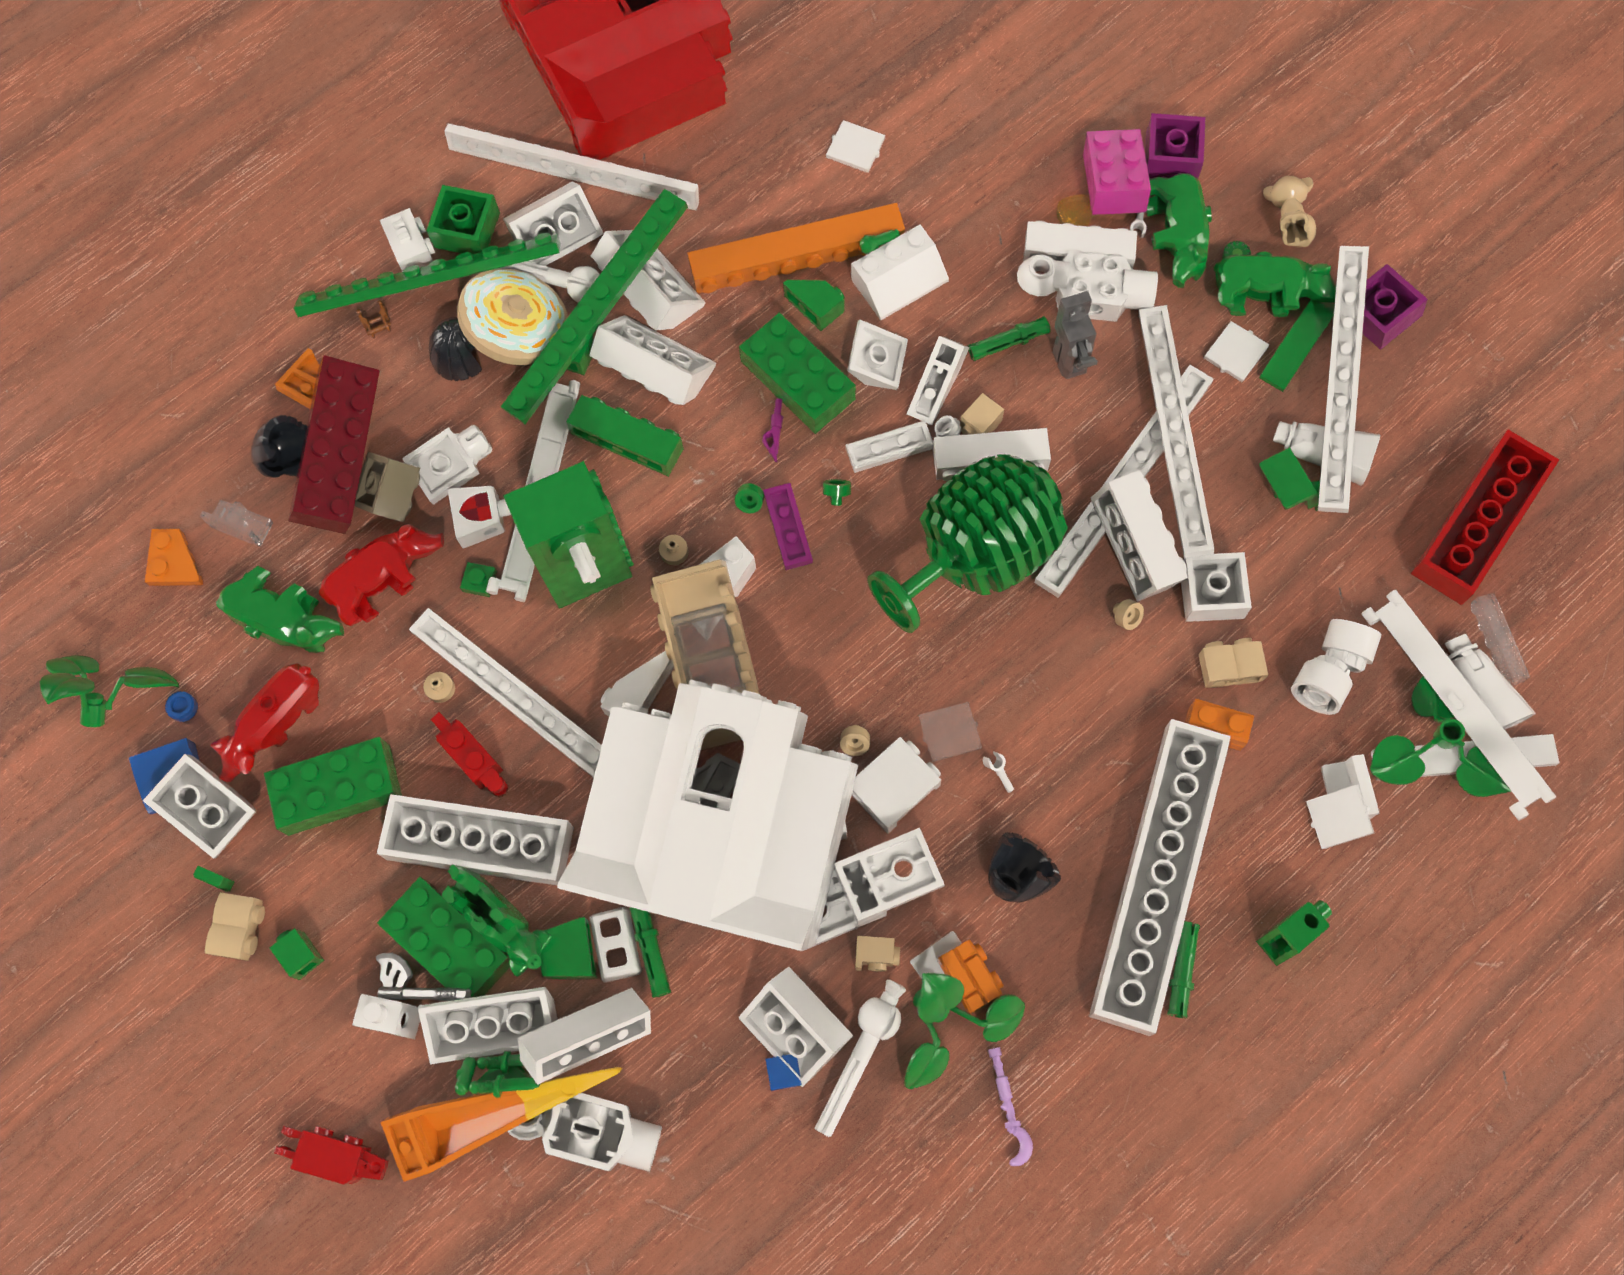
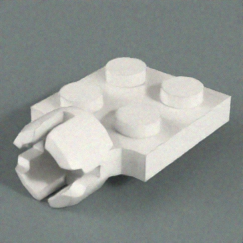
M471 425L457 434H454L448 427L402 459L406 464L420 468L419 485L429 501L434 505L448 495L447 489L459 488L480 473L476 465L478 461L492 452V447L476 425Z

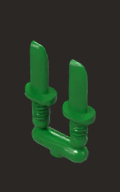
M504 1051L503 1056L480 1057L477 1061L473 1057L465 1058L461 1069L457 1070L455 1092L461 1096L465 1095L468 1091L472 1094L493 1093L495 1098H500L503 1091L532 1090L538 1088L541 1083L537 1085L532 1077L505 1079L504 1075H497L496 1080L472 1082L476 1066L482 1070L486 1068H500L502 1073H508L510 1067L524 1066L520 1061V1054L512 1055L511 1051Z

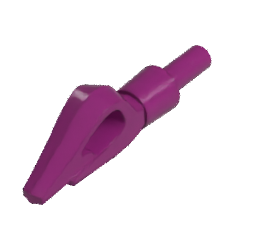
M779 398L775 401L774 414L771 415V430L767 431L762 437L764 446L775 462H778L777 455L783 423V416L781 415L783 400ZM769 438H773L774 442L771 448L767 443Z

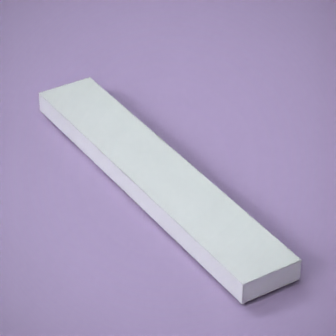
M1553 734L1512 737V740L1533 767L1556 766L1560 763ZM1474 741L1464 742L1463 750L1465 757L1471 748L1477 746ZM1424 745L1414 746L1415 751L1420 749ZM1435 745L1419 755L1426 767L1421 777L1456 774L1457 768L1463 764L1458 758L1456 746L1451 749H1443ZM1373 749V750L1371 751V757H1372V758H1373V753H1374V750H1375V749Z

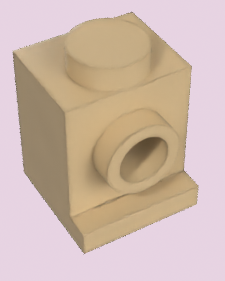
M857 936L855 971H862V965H868V970L879 972H884L887 967H893V965L899 966L900 947L894 946L895 938Z

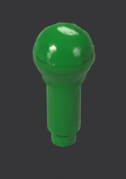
M898 229L876 236L865 235L860 240V249L863 253L869 254L878 249L879 246L899 237L900 233Z

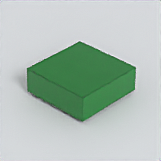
M197 866L193 873L194 878L226 892L231 891L235 881L201 866Z

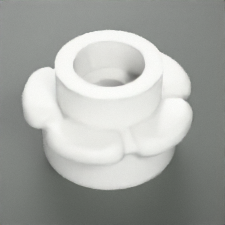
M952 416L941 417L934 427L936 437L959 435L961 432L960 421Z

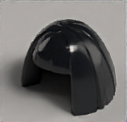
M451 317L441 321L434 328L429 339V357L435 371L450 381L453 379L454 381L467 380L469 377L472 378L482 371L480 364L472 355L475 347L463 334L458 318Z
M286 415L274 417L264 423L255 434L251 447L252 463L256 469L265 477L278 478L282 475L297 477L307 426L302 424L301 421H297L296 418L286 417Z
M1005 832L999 838L989 866L988 881L997 897L1007 902L1019 903L1037 898L1050 891L1061 880L1060 871L1041 848L1037 849L1038 846L1027 838L1023 839L1017 833Z

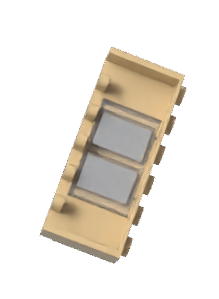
M719 559L652 577L654 585L650 586L651 595L654 602L659 604L661 614H658V623L660 629L666 632L668 642L665 643V651L668 659L673 660L675 671L672 672V679L676 689H678L679 683L689 684L690 680L706 683L709 686L715 683L731 687V689L739 693L745 690L759 694L726 561ZM714 729L705 735L701 750L742 739L737 733L729 729Z

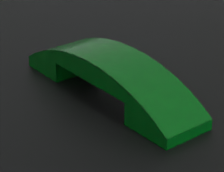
M1311 299L1272 356L1259 379L1284 392L1323 331L1333 319L1335 304L1317 302Z

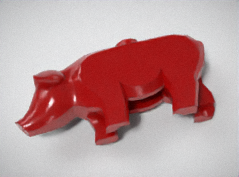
M407 524L403 525L396 532L374 539L362 549L355 548L346 554V561L325 576L322 580L319 595L329 605H334L337 608L339 618L346 625L353 626L362 620L368 623L379 615V612L371 606L368 597L378 595L388 586L392 587L401 596L414 588L411 583L416 579L409 570L413 560L425 558L443 547L444 535L443 533L437 535L429 534Z
M296 663L281 668L240 713L235 723L234 735L223 736L211 743V747L220 755L222 761V770L219 774L220 780L231 782L241 772L245 775L248 774L254 765V758L258 751L272 745L281 747L288 740L286 730L297 721L302 710L306 714H310L319 705V681L312 675L310 667L301 666Z

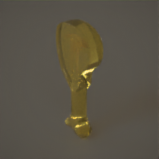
M1073 195L1063 198L1058 202L1056 208V215L1060 224L1071 223L1075 226L1088 227L1091 219L1097 216L1092 215L1089 195Z

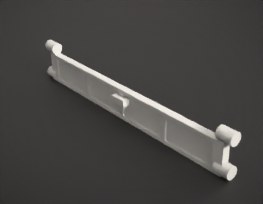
M570 380L568 386L556 383L549 392L526 485L559 471L569 431L566 421L576 404L580 387L578 381ZM516 525L502 578L500 580L490 577L486 592L497 595L499 589L515 592L514 599L525 602L535 564L525 548Z
M1393 590L1386 596L1390 602L1375 612L1369 607L1361 613L1370 626L1379 620L1384 623L1455 718L1463 724L1465 731L1519 800V802L1509 807L1518 821L1529 815L1525 807L1542 798L1547 804L1556 798V795L1397 590Z

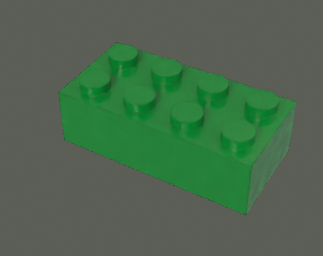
M780 312L739 346L741 363L777 398L782 399V402L814 434L818 433L856 400V385Z
M381 737L264 773L276 829L287 836L388 805L390 794L402 796L390 745Z
M419 877L377 922L384 931L445 988L470 989L471 998L484 996L510 968L508 954L502 952L477 932L464 916L449 904L430 882L422 877Z

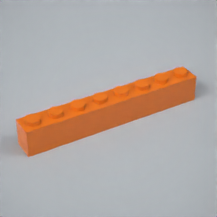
M893 203L687 252L696 292L698 294L703 292L712 293L724 287H737L749 281H762L770 276L791 274L796 270L808 267L817 268L825 263L833 261L842 262L858 255L865 256L867 254L863 253L859 246L861 238L865 235L876 236L898 229L900 235H902L906 230L898 204Z

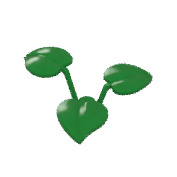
M82 655L48 660L46 662V669L52 674H47L40 680V692L47 704L61 698L80 695V724L85 727H101L105 724L106 710H112L113 701L123 684L134 688L168 686L179 688L178 681L161 669L136 667L125 670V676L119 677L106 701L102 694L92 692L95 689V685L92 680L87 678L86 674L98 672L99 663L91 657Z
M1423 676L1412 692L1411 702L1419 716H1434V721L1441 724L1434 731V739L1415 751L1412 741L1404 736L1393 735L1386 737L1374 750L1369 768L1371 773L1383 782L1394 785H1407L1417 781L1425 772V764L1419 755L1435 745L1443 749H1451L1456 746L1458 758L1463 762L1456 770V779L1459 786L1465 792L1476 797H1489L1511 792L1510 788L1478 746L1471 748L1467 756H1464L1463 746L1465 743L1462 739L1465 736V728L1463 724L1458 720L1451 719L1455 716Z
M923 973L922 988L915 994L913 1005L917 1008L920 1019L927 1025L933 1038V1044H922L912 1055L905 1075V1088L914 1089L930 1084L943 1074L948 1065L949 1051L946 1047L940 1046L941 1042L933 1022H942L951 1010L967 1020L985 1027L983 1031L985 1040L998 1042L1007 1038L1016 1030L1023 1018L1025 1003L1015 995L1001 996L988 1008L986 1019L981 1020L956 1007L964 995V986L961 981L947 974Z

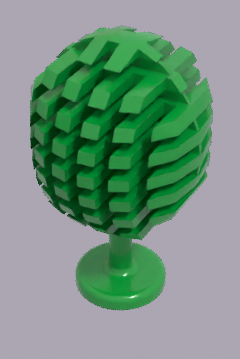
M997 454V458L995 456H988L973 462L964 470L956 473L950 481L943 484L938 489L937 494L928 500L926 510L923 511L919 519L926 534V551L931 562L901 585L892 576L883 571H875L867 578L870 591L885 614L905 632L912 633L920 626V615L912 598L939 577H944L961 589L960 584H964L965 588L972 592L976 591L980 595H990V589L993 592L1007 590L1011 586L1023 581L1025 577L1033 574L1039 566L1047 562L1053 551H1057L1062 545L1063 537L1068 527L1063 515L1064 509L1061 503V493L1057 484L1045 469L1040 466L1037 467L1031 461L1026 460L1024 462L1022 458L1017 456Z

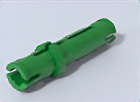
M1045 316L1029 323H1018L1015 325V328L967 345V347H970L968 350L969 355L974 362L1020 343L1025 345L1035 337L1050 333V324Z
M630 907L629 910L636 931L634 938L635 942L639 943L652 998L670 994L672 992L657 941L658 929H654L650 912Z
M1184 921L1176 952L1173 979L1169 980L1171 994L1167 1015H1175L1176 1018H1188L1190 991H1194L1195 984L1192 983L1200 929V925L1196 923L1192 926V922Z

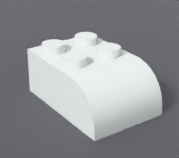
M187 754L182 756L143 800L214 859L257 812L255 807L226 782L220 780L215 773L194 756Z

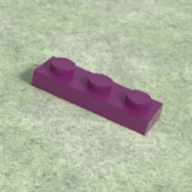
M791 483L764 489L765 501L785 571L812 564V555Z

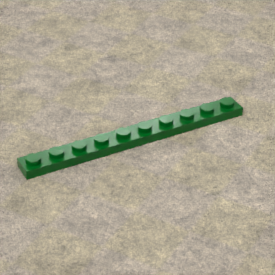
M666 189L661 192L501 405L505 412L523 424L528 422L597 330L598 326H600L688 208L686 201Z
M542 233L533 240L524 242L523 239H518L510 242L505 247L490 246L476 254L465 252L457 255L456 259L448 261L437 259L428 266L419 267L418 265H413L405 268L403 272L395 274L393 272H384L375 279L367 280L366 278H360L353 281L351 285L341 287L340 284H336L318 293L307 291L299 295L294 310L297 317H302L560 253L561 243L558 233L553 235Z

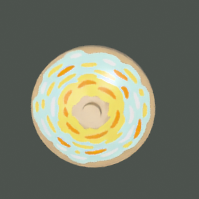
M493 269L476 275L464 286L457 305L458 323L467 340L484 355L512 365L533 364L568 317L561 298L548 284L531 274L513 269Z

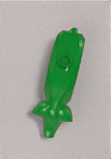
M1180 173L1169 178L1155 177L1149 179L1151 186L1150 195L1155 196L1149 198L1146 211L1147 217L1154 214L1166 215L1165 230L1154 232L1151 242L1153 250L1167 249L1175 256L1172 266L1173 284L1178 288H1183L1185 282L1191 277L1197 281L1205 271L1210 234L1208 223L1212 221L1211 207L1205 206L1201 183L1195 176L1188 173Z
M1263 251L1255 255L1227 256L1213 267L1216 273V285L1219 289L1217 301L1220 305L1228 307L1232 316L1246 315L1244 308L1246 297L1255 301H1270L1274 317H1287L1289 310L1299 309V298L1308 297L1317 302L1335 303L1336 284L1330 274L1331 265L1326 263L1313 265L1295 257L1272 256L1270 252Z
M256 566L250 572L245 573L242 579L227 585L220 592L219 599L216 601V606L234 623L244 627L243 631L256 640L262 636L282 646L299 647L311 653H319L325 651L323 644L335 636H344L342 623L322 615H312L319 601L315 597L308 595L303 587L292 583L281 595L274 591L263 589L267 581L266 578L271 573L260 566Z
M452 864L447 872L457 882L454 886H448L442 892L443 898L458 910L484 938L502 952L508 953L509 966L514 976L519 977L528 968H539L542 963L540 958L542 950L548 946L552 936L542 930L529 932V923L525 917L493 885L479 874Z

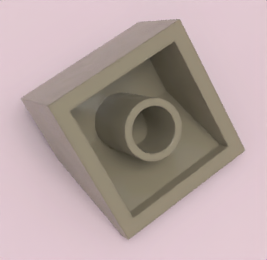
M368 452L358 484L355 507L372 514L404 522L412 508L411 498L414 489L417 488L420 481V468Z

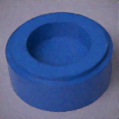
M179 691L173 693L167 699L165 710L172 719L178 722H185L195 716L198 710V703L189 693Z

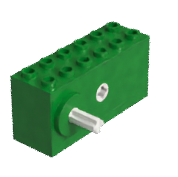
M584 461L503 495L525 548L559 609L633 577L629 567L634 566L613 509L607 496L604 494L595 470L588 471Z

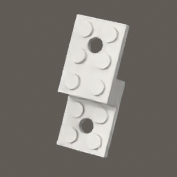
M920 828L834 863L833 875L825 904L827 913L822 917L816 945L885 917L887 910L944 887L945 884ZM907 861L912 866V873L907 877L898 876L894 871L896 863Z

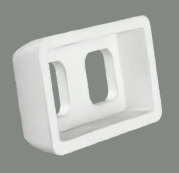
M621 907L592 914L590 916V924L601 980L606 983L639 975L642 972L629 908ZM618 918L621 933L604 938L600 928L601 921ZM621 947L624 948L627 963L622 966L609 968L606 958L607 951Z

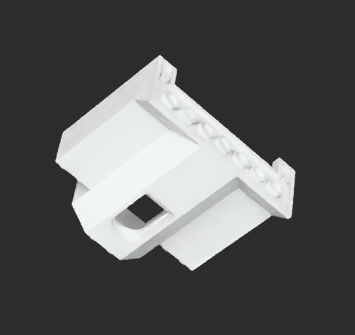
M690 680L689 684L679 683L672 714L652 709L650 715L648 714L649 709L623 702L622 708L612 706L576 851L562 874L557 888L799 951L816 946L833 875L834 863L836 862L858 768L857 764L851 762L852 757L834 751H829L828 756L821 755V749L801 744L808 715L800 712L801 707L796 706V704L778 700V704H773L772 700L761 696V694L745 690L739 693L731 689V687L715 683L712 686L695 680ZM721 728L734 731L744 742V751L732 799L691 789L703 739L708 732L714 729ZM701 798L718 802L717 808L701 805Z

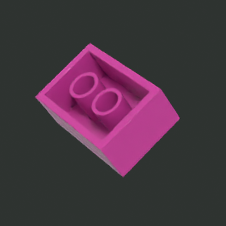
M1141 130L1088 131L1086 133L1083 159L1092 215L1146 212L1151 186Z

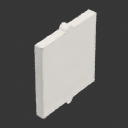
M843 120L836 135L832 136V143L826 153V158L868 173L875 158L879 157V150L885 140V135Z
M1230 321L1206 353L1204 359L1220 368V372H1226L1243 382L1268 349L1269 344L1253 335V331H1247Z
M1357 784L1306 801L1313 821L1311 827L1315 828L1322 849L1374 834L1368 815L1370 808L1365 805Z

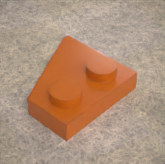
M308 348L275 383L277 391L309 409L311 408L320 365L311 349Z
M151 529L145 583L149 586L203 585V579L194 564L195 559L187 547L188 542L180 529Z

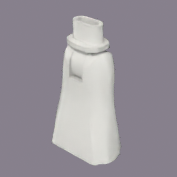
M1280 421L1273 442L1283 444L1285 450L1291 448L1294 455L1302 460L1322 466L1325 426L1311 423H1299L1297 425L1295 421L1291 425ZM1355 431L1351 482L1360 486L1364 484L1380 440V434Z
M1466 634L1445 643L1451 654L1448 656L1504 729L1515 726L1536 714L1524 698L1500 673L1492 660L1481 649H1477V643L1472 644Z

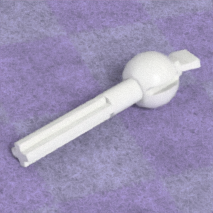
M528 261L497 268L522 271L539 278L545 283L566 288L571 298L578 303L600 275L596 269L590 266H579L571 272H566Z
M887 979L885 991L880 999L877 997L870 998L860 1008L858 1024L863 1032L814 1128L815 1130L828 1137L832 1136L879 1040H888L898 1031L901 1023V1013L895 1006L899 1000L898 998L906 991L902 985Z

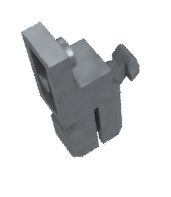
M1088 291L1060 300L1054 326L1058 336H1056L1052 353L1056 363H1058L1061 375L1066 379L1086 374L1088 367L1098 363L1095 357H1091L1096 331L1088 315L1092 303Z

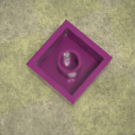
M1151 113L1146 131L1145 158L1149 178H1169L1180 173H1188L1197 179L1199 178L1204 164L1206 117Z
M1386 264L1366 280L1362 334L1381 350L1423 316L1428 299Z

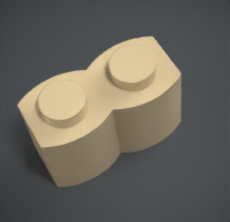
M1252 638L1238 639L1234 642V645H1223L1222 641L1206 644V648H1203L1198 654L1205 688L1257 683L1264 681L1268 676L1261 641H1252Z
M220 892L213 912L212 925L206 939L205 954L248 961L250 955L255 953L258 944L255 930L258 924L262 923L265 916L263 900Z

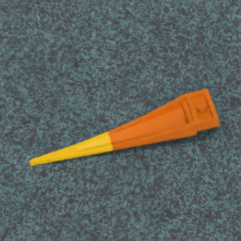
M615 1067L542 1082L538 1088L532 1090L503 1091L500 1098H495L493 1093H485L417 1106L411 1110L388 1117L380 1123L403 1182L430 1174L516 1126L617 1075L622 1068Z

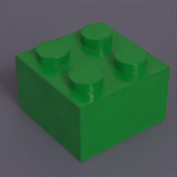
M442 185L426 230L434 248L457 253L470 252L471 254H476L489 247L500 215L494 195Z

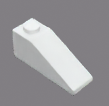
M938 337L907 415L921 421L925 420L926 423L933 425L959 374L970 347L946 337Z
M666 651L619 679L612 688L609 687L604 692L601 698L602 705L600 706L604 714L609 716L612 706L622 708L623 702L647 709L650 707L674 668L673 660L668 659Z

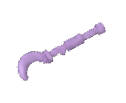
M1000 1047L988 1050L989 1057L993 1059V1067L997 1075L995 1081L1000 1100L1003 1101L1000 1108L1007 1111L1006 1118L1008 1122L1005 1123V1128H1007L1010 1134L1013 1133L1020 1143L1019 1152L1016 1157L1010 1160V1166H1020L1031 1157L1033 1142L1027 1131L1020 1127L1021 1122L1016 1121L1014 1107L1011 1102L1012 1093L1008 1077L1004 1075L1003 1063L1000 1059L1002 1055Z

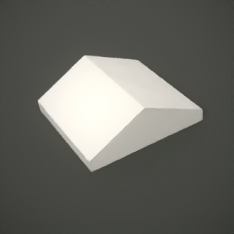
M859 320L847 371L865 385L893 390L898 389L908 339Z

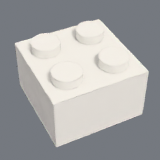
M1244 552L1219 553L1183 559L1187 567L1186 574L1188 578L1181 581L1185 622L1244 619L1252 607Z

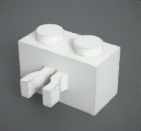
M410 208L380 220L402 272L409 266H428L433 261L431 254L435 253L429 237L423 238L421 233L426 232L419 216L414 218Z

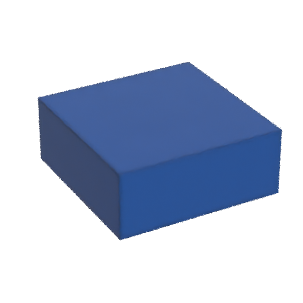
M791 1054L781 1056L800 1076L797 1058ZM779 1056L766 1059L771 1091L802 1085L801 1080Z

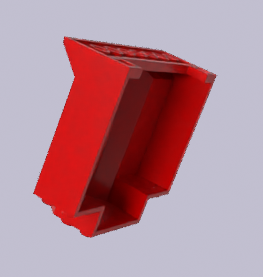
M499 0L501 10L512 31H517L568 126L574 147L580 156H587L596 160L604 159L726 104L725 92H727V86L723 79L725 70L721 61H716V59L731 53L730 41H733V37L728 28L731 20L727 10L723 9L721 0H660L635 12L631 11L625 0ZM618 3L621 4V6H622L624 12H622V10H621V8L619 7Z

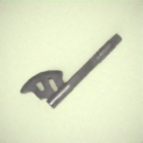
M382 953L376 956V960L381 965L380 981L383 982V987H380L377 992L379 998L439 1001L471 998L470 989L407 988L408 981L413 976L407 961L394 953Z

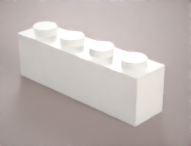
M1028 221L1023 262L1034 255H1046L1055 261H1063L1068 253L1073 251L1126 257L1131 269H1133L1136 257L1137 231H1131L1126 228L1109 229L1100 226H1075L1071 223L1053 224L1045 221Z
M1047 428L934 437L933 456L936 480L950 481L956 473L964 470L973 462L988 456H995L997 458V454L1017 456L1022 458L1024 462L1026 460L1031 461L1037 467L1040 466L1047 471L1051 461Z
M630 988L518 1037L520 1061L538 1085L650 1034V1010L636 992Z

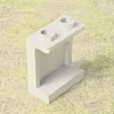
M901 737L855 777L851 794L887 834L923 798L941 785V779L939 778L941 773L931 762L926 764L918 756L920 754L919 749L910 740L905 742Z

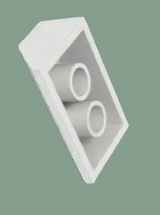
M573 181L503 219L514 240L523 239L525 242L533 240L542 233H550V235L558 233L561 243L560 253L528 261L543 266L552 263L604 234L581 186Z
M921 225L914 227L851 263V280L880 321L949 281L936 245Z
M787 967L771 979L738 1017L774 1057L779 1056L801 1080V1087L812 1079L853 1037V1034L790 967ZM791 1054L797 1058L800 1076L781 1056Z

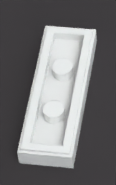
M925 420L846 444V451L854 473L933 449V440Z

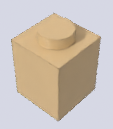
M982 393L961 416V432L963 435L992 433L1002 422L1004 409Z

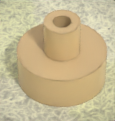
M669 535L659 545L661 558L669 565H679L688 557V546L681 536Z
M1126 599L1121 603L1115 604L1113 613L1115 614L1116 624L1127 630L1135 629L1141 623L1144 616L1142 604L1132 599Z
M432 673L424 682L425 694L436 703L446 702L454 695L455 684L446 673Z
M859 725L845 728L840 737L842 751L851 756L865 754L870 747L869 732Z

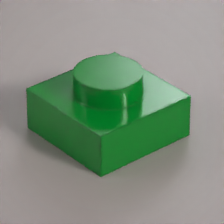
M467 562L460 586L461 591L490 597L486 589L489 578L496 577V568Z

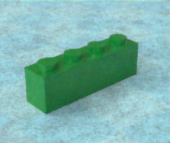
M581 395L566 421L570 434L668 477L684 450L681 437L675 431L667 428L665 430L660 429L646 418L637 419L631 416L625 409L620 407L614 409L594 396L589 398Z

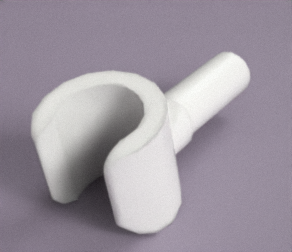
M1144 212L1137 213L1136 220L1130 227L1131 231L1135 228L1142 231L1141 238L1144 237L1147 230L1146 223L1143 221Z
M993 751V754L996 756V762L992 765L990 759L984 756L983 764L985 767L996 772L1009 793L1014 788L1004 770L1006 760L1003 755Z

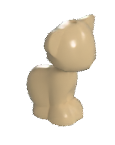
M1284 176L1273 186H1268L1263 190L1264 197L1276 207L1281 208V234L1284 244L1289 246L1307 247L1316 235L1315 220L1311 215L1304 212L1303 205L1301 204L1313 187V180L1309 177L1300 179L1295 176Z

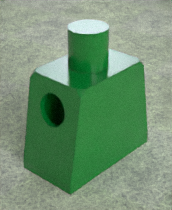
M1322 900L1317 901L1314 905L1307 902L1289 914L1256 942L1273 963L1278 966L1300 953L1330 927L1326 919L1332 915V910Z
M581 917L544 930L552 936L550 943L542 950L540 955L542 962L541 972L544 978L549 980L597 979L590 921L587 918Z

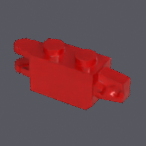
M440 712L430 719L441 731L435 736L437 738L436 741L481 790L486 787L495 797L498 796L499 798L508 793L507 782L499 775L504 770L459 720L455 719L449 723Z
M283 1126L282 1134L286 1137L300 1139L297 1149L293 1150L290 1147L281 1145L276 1146L274 1151L277 1155L293 1159L290 1166L292 1170L343 1185L347 1183L354 1184L360 1181L361 1178L383 1180L389 1160L370 1152L371 1147L362 1145L364 1139L345 1134L344 1139L333 1136L334 1130L321 1126H315L314 1131Z

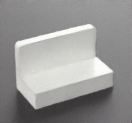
M1364 754L1351 756L1345 762L1327 764L1321 767L1327 794L1357 784L1365 805L1370 808L1368 811L1369 818L1371 819L1379 814Z

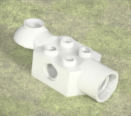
M1070 251L1063 261H1055L1046 255H1034L1027 258L1019 266L1017 279L1021 288L1031 295L1047 296L1057 291L1055 301L1058 309L1062 298L1088 291L1092 299L1088 314L1090 319L1117 322L1126 308L1139 310L1154 307L1158 272L1131 269L1126 257ZM1036 271H1042L1045 274H1038Z
M580 1093L537 1115L532 1122H524L507 1132L519 1140H533L542 1136L546 1154L602 1170L611 1171L617 1163L650 1172L662 1126L631 1118L629 1107L626 1105Z

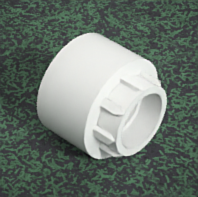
M1332 619L1322 645V650L1326 652L1325 655L1335 657L1345 663L1350 672L1360 673L1365 670L1366 664L1373 663L1382 634L1360 623L1343 619Z
M1320 655L1304 663L1291 687V692L1298 702L1315 712L1328 715L1336 714L1340 711L1353 686L1349 676L1350 670L1339 659L1328 655Z

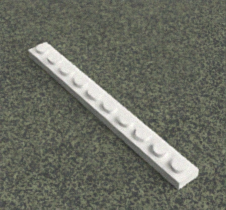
M448 123L444 131L449 150L651 200H656L661 192L666 189L686 201L688 209L696 210L699 205L698 184L689 181L669 178L664 175L620 166L611 162L567 153L562 150L518 141L513 138H506L464 126Z
M1340 246L1318 502V511L1348 513L1369 254V247Z
M1167 305L1139 309V319L1183 556L1185 559L1213 555V539Z
M1189 365L1181 376L1188 416L1214 380L1192 365ZM1157 411L1103 486L1109 481L1140 470L1143 477L1148 474L1164 451ZM1092 501L1064 538L1062 545L1054 552L1035 579L1034 583L1057 598L1063 593L1106 532Z
M427 608L409 628L411 633L594 778L602 745L436 613Z

